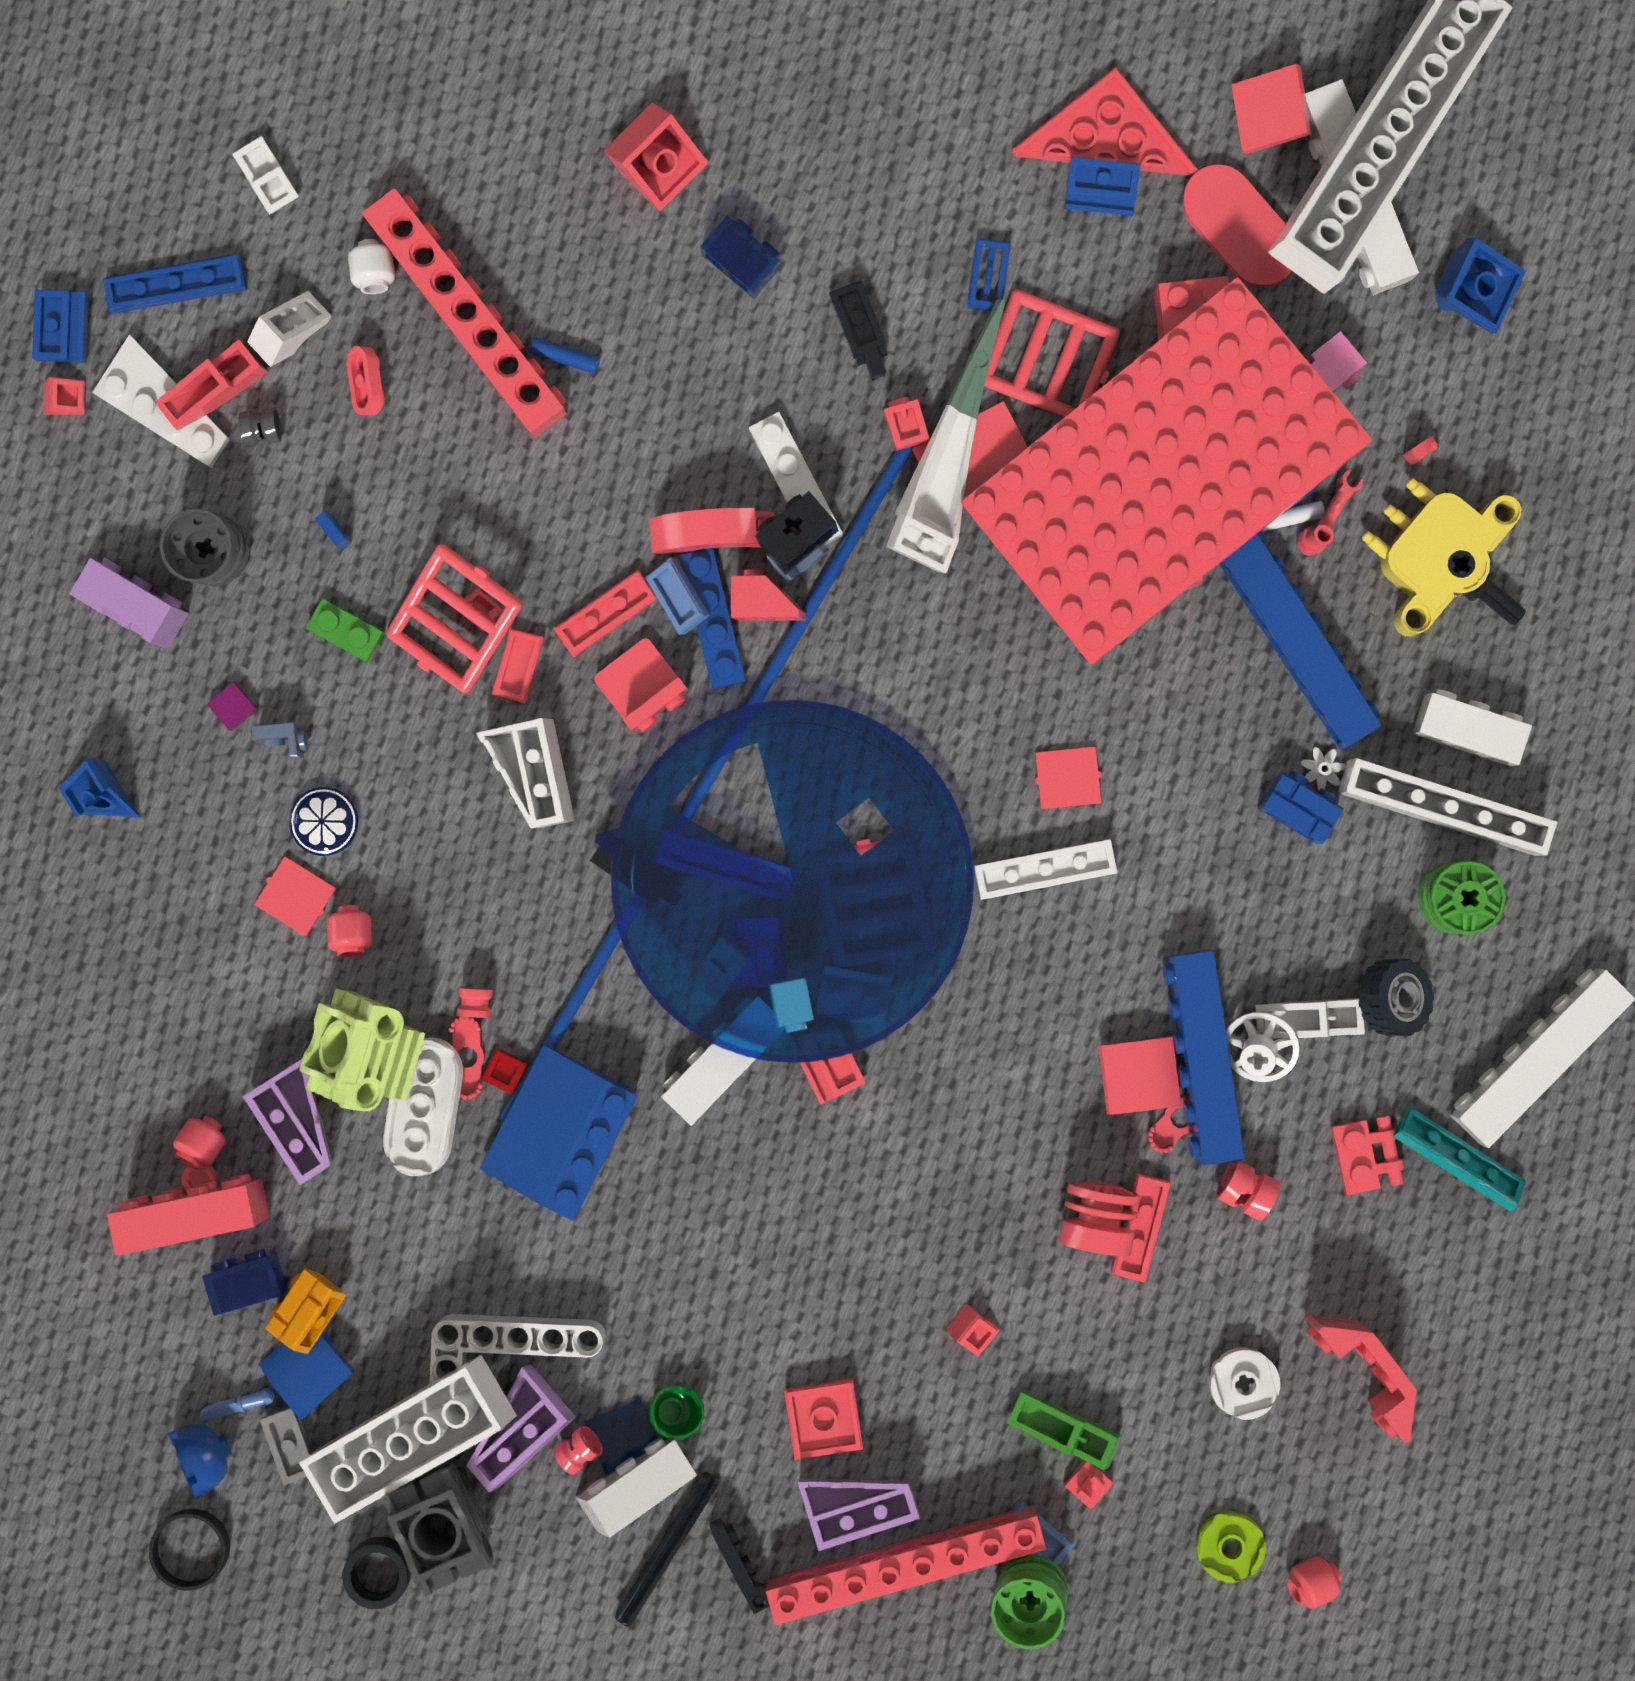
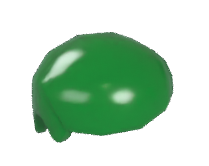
M678 1385L666 1386L654 1395L649 1405L650 1423L658 1434L670 1439L689 1437L699 1430L705 1418L704 1403L692 1388Z

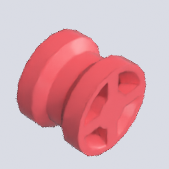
M458 987L461 1005L457 1008V1016L491 1018L492 1010L489 1008V999L493 997V989Z

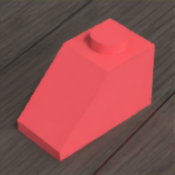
M747 569L742 570V576H731V618L738 621H806V613L773 579L763 575L762 570Z

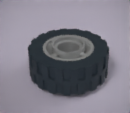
M1411 959L1378 960L1374 962V965L1366 969V973L1360 981L1361 986L1358 989V1004L1362 1011L1363 1020H1366L1368 1023L1367 1026L1370 1029H1374L1375 1033L1385 1036H1411L1415 1032H1420L1423 1026L1428 1023L1430 1013L1433 1011V985L1428 978L1426 970H1423L1418 962H1412Z

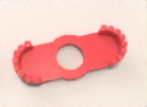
M461 1016L451 1023L449 1031L452 1033L453 1047L458 1053L464 1047H470L477 1053V1061L473 1066H463L460 1098L462 1097L463 1100L468 1098L470 1100L476 1097L483 1087L481 1078L485 1054L481 1047V1027L474 1018Z
M1186 1094L1181 1097V1106L1166 1108L1164 1115L1150 1128L1148 1141L1154 1150L1160 1153H1168L1169 1150L1172 1151L1174 1149L1173 1145L1183 1135L1192 1131L1191 1123L1184 1128H1178L1171 1122L1173 1111L1177 1108H1183V1102H1187Z

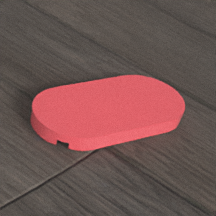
M1210 165L1200 169L1191 177L1185 187L1183 196V211L1190 225L1243 283L1254 287H1271L1282 282L1292 270L1268 253L1286 225L1280 216L1243 174L1230 166Z

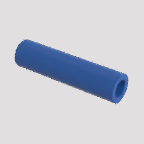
M533 337L529 348L530 354L592 374H596L600 363L599 357L537 337Z

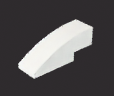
M1359 998L1255 1005L1256 1012L1271 1013L1285 1020L1291 1025L1297 1038L1362 1035L1368 1032L1367 1022L1363 1020L1362 1011L1359 1008ZM1256 1019L1258 1034H1263L1270 1022L1269 1020ZM1276 1024L1271 1038H1290L1285 1029Z

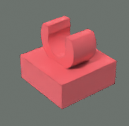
M1083 1461L1064 1483L1065 1487L1090 1509L1096 1505L1114 1484L1113 1480L1103 1471L1086 1461Z

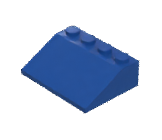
M543 1044L486 1154L480 1170L541 1206L574 1221L638 1097L636 1090Z

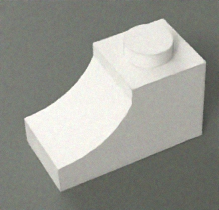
M306 291L259 316L247 342L272 367L295 354L296 350L306 339L329 322L331 315L309 291Z

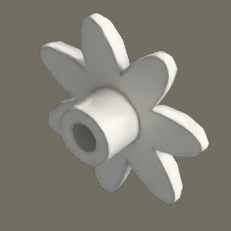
M1315 747L1313 749L1314 761L1309 759L1301 761L1302 766L1312 770L1305 775V778L1309 782L1317 779L1318 791L1321 788L1325 789L1327 781L1335 786L1340 785V780L1334 772L1344 770L1346 765L1344 763H1333L1336 757L1335 749L1330 750L1324 757L1320 749ZM1322 766H1325V772L1322 771Z

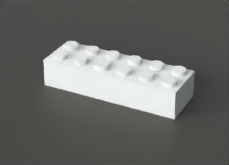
M479 1355L316 1449L299 1464L335 1524L380 1499L385 1494L396 1490L502 1430L517 1415L482 1355Z

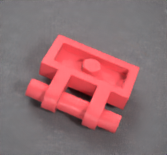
M1390 1115L1376 1117L1379 1130L1369 1132L1367 1120L1365 1119L1330 1126L1344 1194L1351 1195L1380 1189L1378 1175L1388 1173L1390 1186L1404 1184L1402 1170L1405 1168L1403 1159L1398 1157L1395 1143L1396 1138L1393 1137L1396 1128H1392ZM1381 1142L1385 1161L1375 1162L1372 1144Z

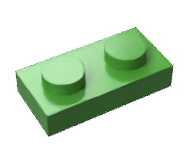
M323 598L305 628L367 663L384 635V632Z

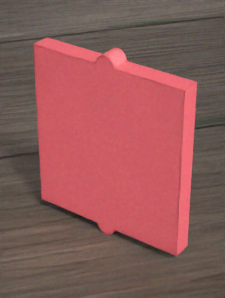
M1096 747L1035 753L1038 778L1034 782L1039 787L1041 809L1101 803L1099 778L1102 777V773L1098 771Z
M284 856L272 877L266 879L267 885L254 905L307 937L318 917L325 914L324 908L337 888Z

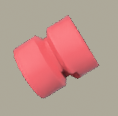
M1235 1160L1231 1162L1218 1185L1216 1198L1232 1207L1241 1205L1243 1213L1258 1221H1262L1268 1215L1277 1199L1281 1182L1263 1172L1256 1175L1254 1167L1241 1160Z

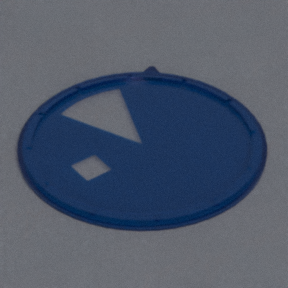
M782 700L757 703L725 712L702 723L681 737L651 766L631 797L619 828L597 834L595 841L613 858L611 889L616 925L626 954L646 989L663 1009L699 1037L725 1050L765 1061L796 1063L840 1057L864 1049L905 1025L937 993L949 975L961 951L973 906V858L968 834L961 813L939 774L920 752L885 725L855 711L822 702ZM758 743L793 880L670 808L680 792L695 776L713 762L740 748ZM870 798L894 831L863 855H860L836 822ZM805 978L814 1020L806 1022L807 1029L786 1033L785 1026L777 1028L769 986Z

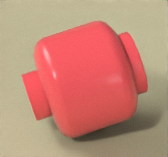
M357 905L338 907V912L331 914L327 918L328 948L337 952V956L341 958H356L365 955V950L369 949L373 944L371 916L366 912L359 911V906Z
M206 1115L202 1120L189 1118L173 1141V1147L177 1151L174 1156L182 1163L196 1170L200 1166L209 1167L226 1144V1138L220 1132L223 1126L215 1119Z
M1312 1556L1291 1568L1287 1587L1298 1605H1305L1307 1608L1316 1609L1338 1597L1340 1592L1339 1582L1342 1580L1339 1569L1333 1562L1328 1563L1321 1556Z

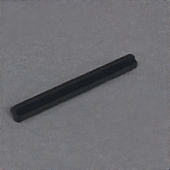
M709 1472L702 1474L616 1612L615 1619L622 1625L630 1627L712 1497L719 1485V1479Z

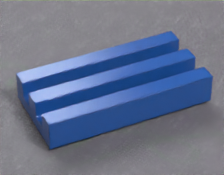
M982 238L976 239L967 309L992 310L996 301L1003 299L1011 242ZM982 247H987L989 251L982 300H975ZM996 249H1002L996 301L989 302Z

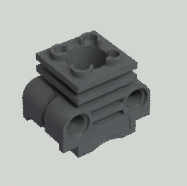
M451 1463L422 1476L420 1480H412L382 1497L389 1513L387 1517L388 1523L401 1547L415 1584H420L424 1596L430 1595L433 1591L455 1582L458 1577V1571L461 1578H465L480 1570H486L491 1567L494 1561L492 1547L489 1542L492 1530L465 1469L458 1471L456 1466ZM439 1513L447 1516L455 1525L456 1533L452 1535L438 1534L429 1526L426 1515Z

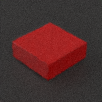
M496 1048L481 1080L512 1095L528 1062L500 1048Z

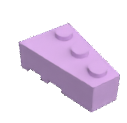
M302 1059L243 1096L299 1185L333 1165L316 1094L306 1090L310 1076L299 1071Z
M803 1478L798 1480L818 1551L920 1519L910 1482L906 1480Z

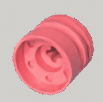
M1092 1180L1068 1182L1067 1192L1082 1198L1065 1199L1064 1205L1069 1209L1079 1212V1216L1062 1218L1059 1243L1098 1254L1130 1256L1135 1232L1120 1225V1221L1137 1219L1138 1213L1124 1208L1123 1205H1139L1141 1196L1124 1189L1122 1186Z

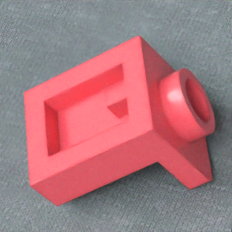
M903 397L888 403L889 408L884 409L883 416L885 422L887 421L895 451L929 442L930 438L918 399L909 401L908 397Z

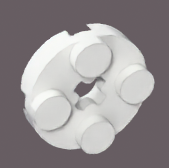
M1247 1347L1234 1348L1222 1354L1211 1366L1209 1376L1211 1396L1218 1407L1235 1418L1250 1420L1261 1417L1271 1409V1404L1275 1401L1276 1396L1279 1395L1281 1386L1279 1373L1271 1360L1259 1350ZM1244 1374L1247 1378H1253L1254 1383L1249 1384V1391L1243 1392L1240 1387H1235V1383L1239 1381V1376Z

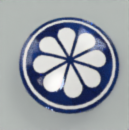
M330 787L313 788L303 793L294 803L289 816V827L295 842L303 850L313 855L330 856L343 851L351 845L358 830V813L352 799L343 792Z

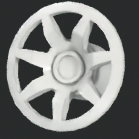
M1266 1012L1244 1014L1235 1019L1226 1030L1231 1068L1246 1079L1258 1082L1274 1081L1288 1074L1299 1057V1040L1291 1025L1277 1015ZM1252 1019H1266L1270 1021L1263 1034H1258L1256 1027L1251 1022ZM1244 1023L1249 1038L1247 1040L1242 1037L1231 1036L1235 1028ZM1276 1024L1285 1029L1290 1038H1280L1273 1041L1271 1037ZM1229 1043L1242 1049L1241 1056L1236 1061L1230 1052ZM1292 1045L1293 1054L1290 1061L1287 1062L1278 1054V1050ZM1275 1064L1283 1067L1281 1070L1269 1074L1274 1069Z

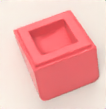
M48 377L44 380L43 414L84 415L85 380Z
M966 1304L946 1328V1331L956 1342L979 1357L1000 1329L972 1306Z

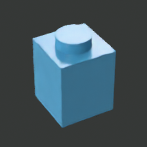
M806 979L770 985L769 991L777 1028L785 1026L786 1033L807 1029L806 1022L812 1021L814 1018Z

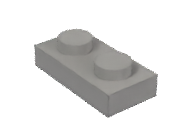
M290 1407L262 1417L260 1423L283 1486L307 1477L299 1462L310 1455L312 1450L301 1420Z

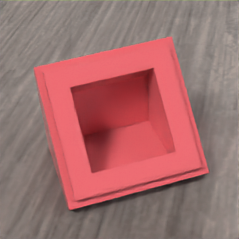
M478 588L464 598L494 621L503 611L500 606ZM466 618V619H467L469 622H471L475 627H477L481 632L485 633V631H484L483 629H481L479 626H477V625H476L475 623H473L471 620H469L468 618Z

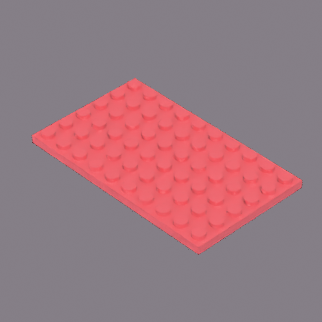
M1236 277L960 503L1092 666L1372 443L1373 440L1242 281Z

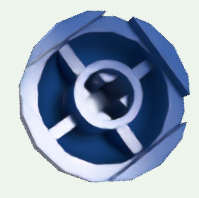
M190 1424L168 1433L171 1444L175 1446L177 1451L176 1457L191 1491H193L194 1497L205 1494L218 1486L225 1478L228 1469L226 1456L232 1454L225 1435L218 1437L211 1427L204 1424Z

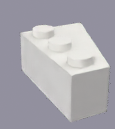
M539 718L476 733L494 760L492 762L497 771H500L509 786V792L530 828H543L575 820L553 719Z
M660 1437L644 1448L645 1453L636 1459L633 1457L627 1459L616 1467L615 1472L597 1480L585 1491L575 1496L598 1533L609 1538L697 1476L674 1439L667 1438L663 1440Z

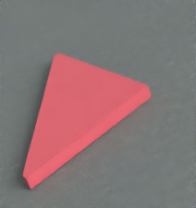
M1116 67L1013 148L1011 152L1015 157L1070 163L1071 157L1141 164L1140 171L1193 176L1199 171Z

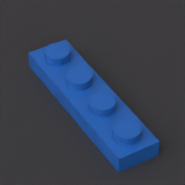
M713 548L679 555L683 571L710 615L697 625V630L712 690L746 682Z

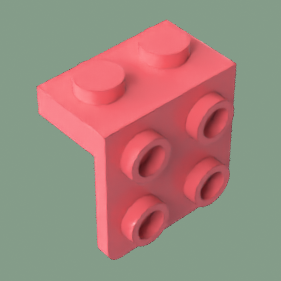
M646 638L628 649L597 673L594 678L597 686L634 733L639 729L643 733L659 721L656 716L666 708L671 712L686 700L684 694L689 691L652 642Z

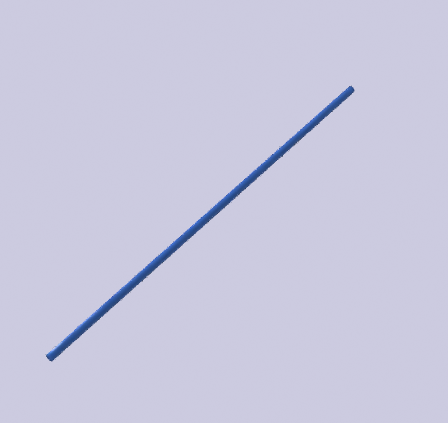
M915 446L898 450L893 455L804 604L802 610L806 613V621H794L670 828L671 831L684 834L911 454L912 448ZM635 891L630 895L517 1084L513 1094L499 1114L498 1118L501 1121L505 1120L543 1044L552 1049L556 1048L645 899Z

